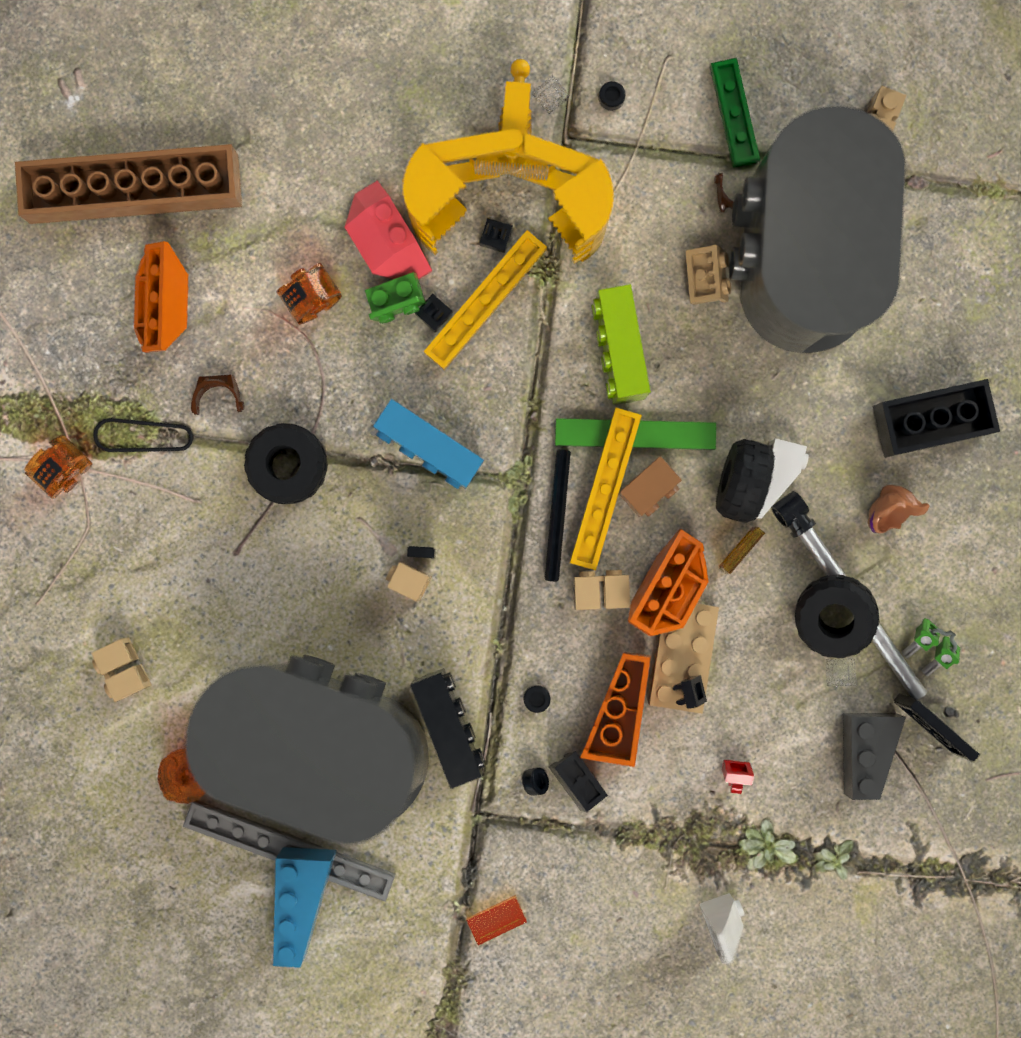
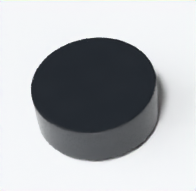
M614 81L605 83L599 92L600 105L609 111L619 109L625 101L626 93L624 87Z
M533 685L525 691L524 704L528 710L540 713L549 707L551 698L545 687Z

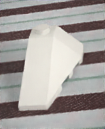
M728 893L699 904L722 964L733 962L744 927L741 917L745 916L739 899L734 901L733 897Z

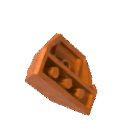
M162 241L145 245V254L140 261L135 276L134 331L141 344L142 352L146 353L165 351L187 328L188 273L170 244Z
M682 529L677 531L656 556L633 597L628 617L630 624L649 636L684 628L709 582L702 542Z

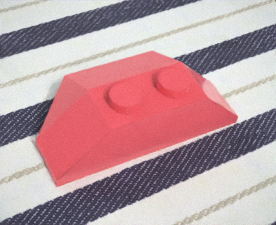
M378 180L357 192L352 201L345 229L372 274L393 280L414 272L419 280L431 273L432 269L419 244Z

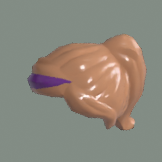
M886 485L882 488L880 497L871 505L867 523L872 532L879 534L893 528L901 529V524L910 515H924L930 505L928 503L922 504L911 491L902 486Z

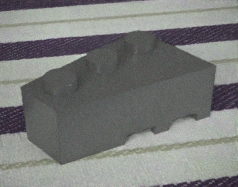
M843 713L844 794L852 800L881 799L906 716L898 713Z

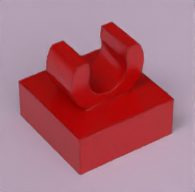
M723 760L722 771L725 783L731 786L730 793L742 794L743 785H753L754 774L751 763Z

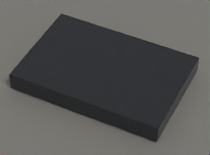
M900 693L893 700L897 706L952 754L971 762H975L980 756L974 748L919 700Z

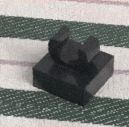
M487 218L480 246L505 253L513 225Z
M432 293L425 301L426 303L419 308V311L415 312V315L436 332L452 315L453 311Z
M701 675L689 677L673 686V690H682L684 698L676 701L677 705L686 704L687 709L697 708L707 702Z

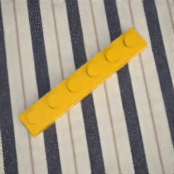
M526 230L423 351L424 354L445 370L544 254L547 246Z
M617 407L614 409L571 555V564L596 571L642 415Z

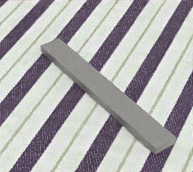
M195 799L190 805L183 824L185 828L276 861V857L283 847L327 849ZM336 852L328 881L386 902L396 874Z

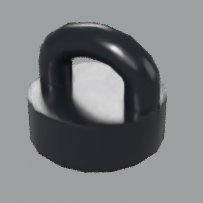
M542 768L525 770L522 775L524 790L531 796L545 794L549 787V778L545 770Z

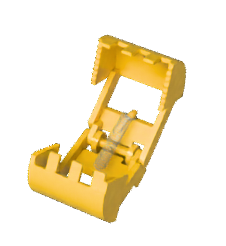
M517 59L511 64V74L514 77V82L506 81L504 107L501 108L500 122L498 123L499 131L428 144L422 143L407 165L403 179V196L412 229L418 240L434 255L438 253L435 247L437 240H441V236L446 235V231H450L451 226H455V223L460 221V217H465L467 209L454 197L455 194H459L460 189L466 188L464 183L498 178L501 175L504 177V174H510L512 178L515 176V178L518 177L554 190L555 200H558L559 206H563V208L551 215L548 220L553 222V227L557 228V232L561 233V238H564L565 243L569 244V249L573 250L572 254H574L572 262L574 264L578 261L584 262L598 250L604 239L614 201L610 174L601 158L597 159L531 135L532 111L529 109L531 83H525V79L530 72V65L524 59ZM469 159V162L448 166L444 164L446 162ZM556 167H558V168H560V169H563V170H566V171H569V172H572V173L577 174V175H576V176H573V175L567 174V173H565V172L556 170Z

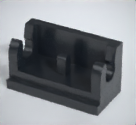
M576 751L566 753L562 760L554 762L549 766V769L580 811L588 812L608 796Z

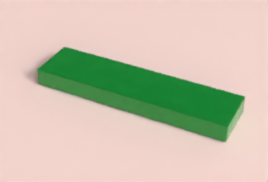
M737 58L711 63V75L732 166L735 168L758 163L760 156Z

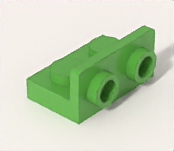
M414 272L365 290L372 311L369 314L370 320L379 321L380 324L395 320L394 315L403 312L404 315L418 312L419 306L426 303L417 274Z

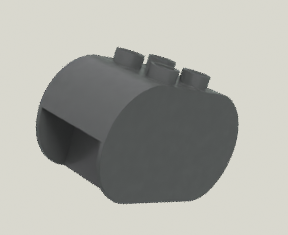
M827 106L810 110L796 117L777 136L753 176L746 177L743 193L735 195L732 209V226L744 227V233L741 237L740 247H733L731 251L729 279L741 280L740 299L743 311L750 325L763 339L780 349L796 353H816L834 348L848 340L857 330L869 326L883 316L897 296L901 265L905 155L902 145L894 132L880 119L867 112L850 107Z
M291 655L288 664L243 667L221 676L199 697L190 715L186 731V755L189 768L198 785L208 795L223 803L338 844H357L376 837L410 807L422 789L427 775L429 763L428 745L423 729L415 716L400 702L382 695L386 682L356 672L354 676L345 674L342 681L331 678L335 664L310 655H304L303 658Z

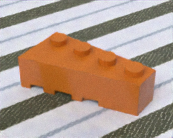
M624 651L580 758L635 767L651 655Z

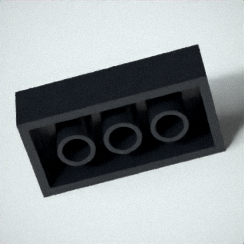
M988 379L889 400L872 406L884 458L1000 432Z
M442 668L414 679L410 686L450 789L482 777L483 768H485L486 763L481 749H475L473 744L476 736L471 723L466 724L463 716H465L466 710L461 698H455L453 690H455L456 684L451 672L446 673L445 669Z

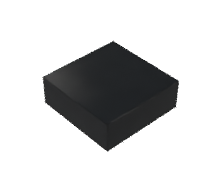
M409 546L407 548V557L436 559V549L433 547Z

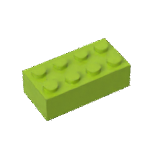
M631 284L600 289L596 299H593L591 311L593 320H598L599 323L596 339L598 347L603 346L604 351L603 357H601V366L603 373L607 372L609 378L607 380L608 383H605L607 398L613 400V405L645 400L651 391Z

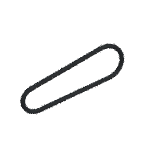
M107 418L96 425L93 438L97 447L106 452L183 451L191 446L193 433L187 426L179 424ZM107 422L184 429L189 434V442L183 447L106 448L99 443L97 433L101 425Z

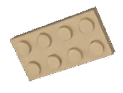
M696 604L684 628L659 634L649 705L703 714L704 704L687 709L686 704L677 705L676 701L684 698L682 690H673V686L689 677L701 675L706 694L719 607Z

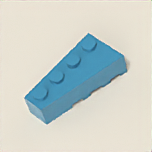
M393 399L389 401L373 426L378 431L376 433L377 437L388 444L394 441L401 446L399 449L401 453L410 459H413L414 456L424 461L421 466L433 474L439 471L447 477L445 481L456 489H459L461 486L466 490L484 462V459Z
M283 847L276 857L273 966L301 968L308 952L337 850Z

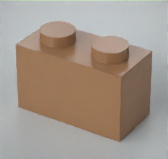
M660 456L619 492V495L638 517L644 514L649 517L660 507L657 504L664 496L669 499L680 489L677 484L682 479Z

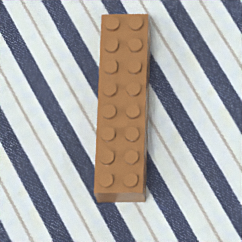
M232 144L15 162L18 215L30 224L242 207L239 157Z

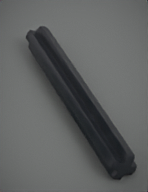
M564 449L557 450L545 567V580L557 582L560 575L571 452Z

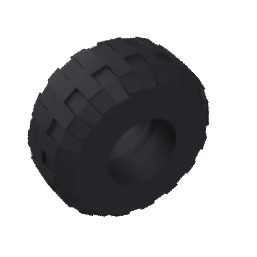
M279 423L264 428L254 436L248 449H246L244 469L250 485L263 498L278 504H296L312 497L322 486L328 467L327 455L319 439L309 430L295 424ZM284 449H294L300 456V469L292 478L280 480L273 472V459L277 453Z
M747 439L733 443L724 464L716 497V509L722 517L747 523L759 516L768 495L774 470L775 455L768 445Z
M838 574L827 575L811 582L801 593L795 608V625L801 640L812 651L828 658H845L860 653L872 642L879 625V610L871 591L860 583L859 580ZM839 604L847 607L852 612L854 619L845 627L833 628L823 622L820 612L828 605Z

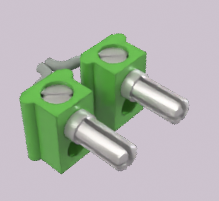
M924 618L922 624L916 628L914 642L902 651V655L905 658H909L921 648L927 651L933 645L936 646L934 660L922 669V673L925 676H929L939 667L943 666L948 669L953 664H958L960 647L954 640L955 633L951 630L945 632L935 626L929 619ZM940 634L944 635L941 643H939Z

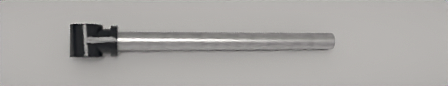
M792 491L771 507L777 520L785 528L789 527L792 530L790 533L792 537H800L826 576L836 574L846 576L812 528L816 522L813 518L810 519L807 516L809 508L797 492ZM879 624L872 642L909 695L917 700L922 698L927 693L926 689Z

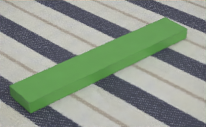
M556 418L555 446L604 447L611 420ZM640 421L632 448L715 450L716 423Z

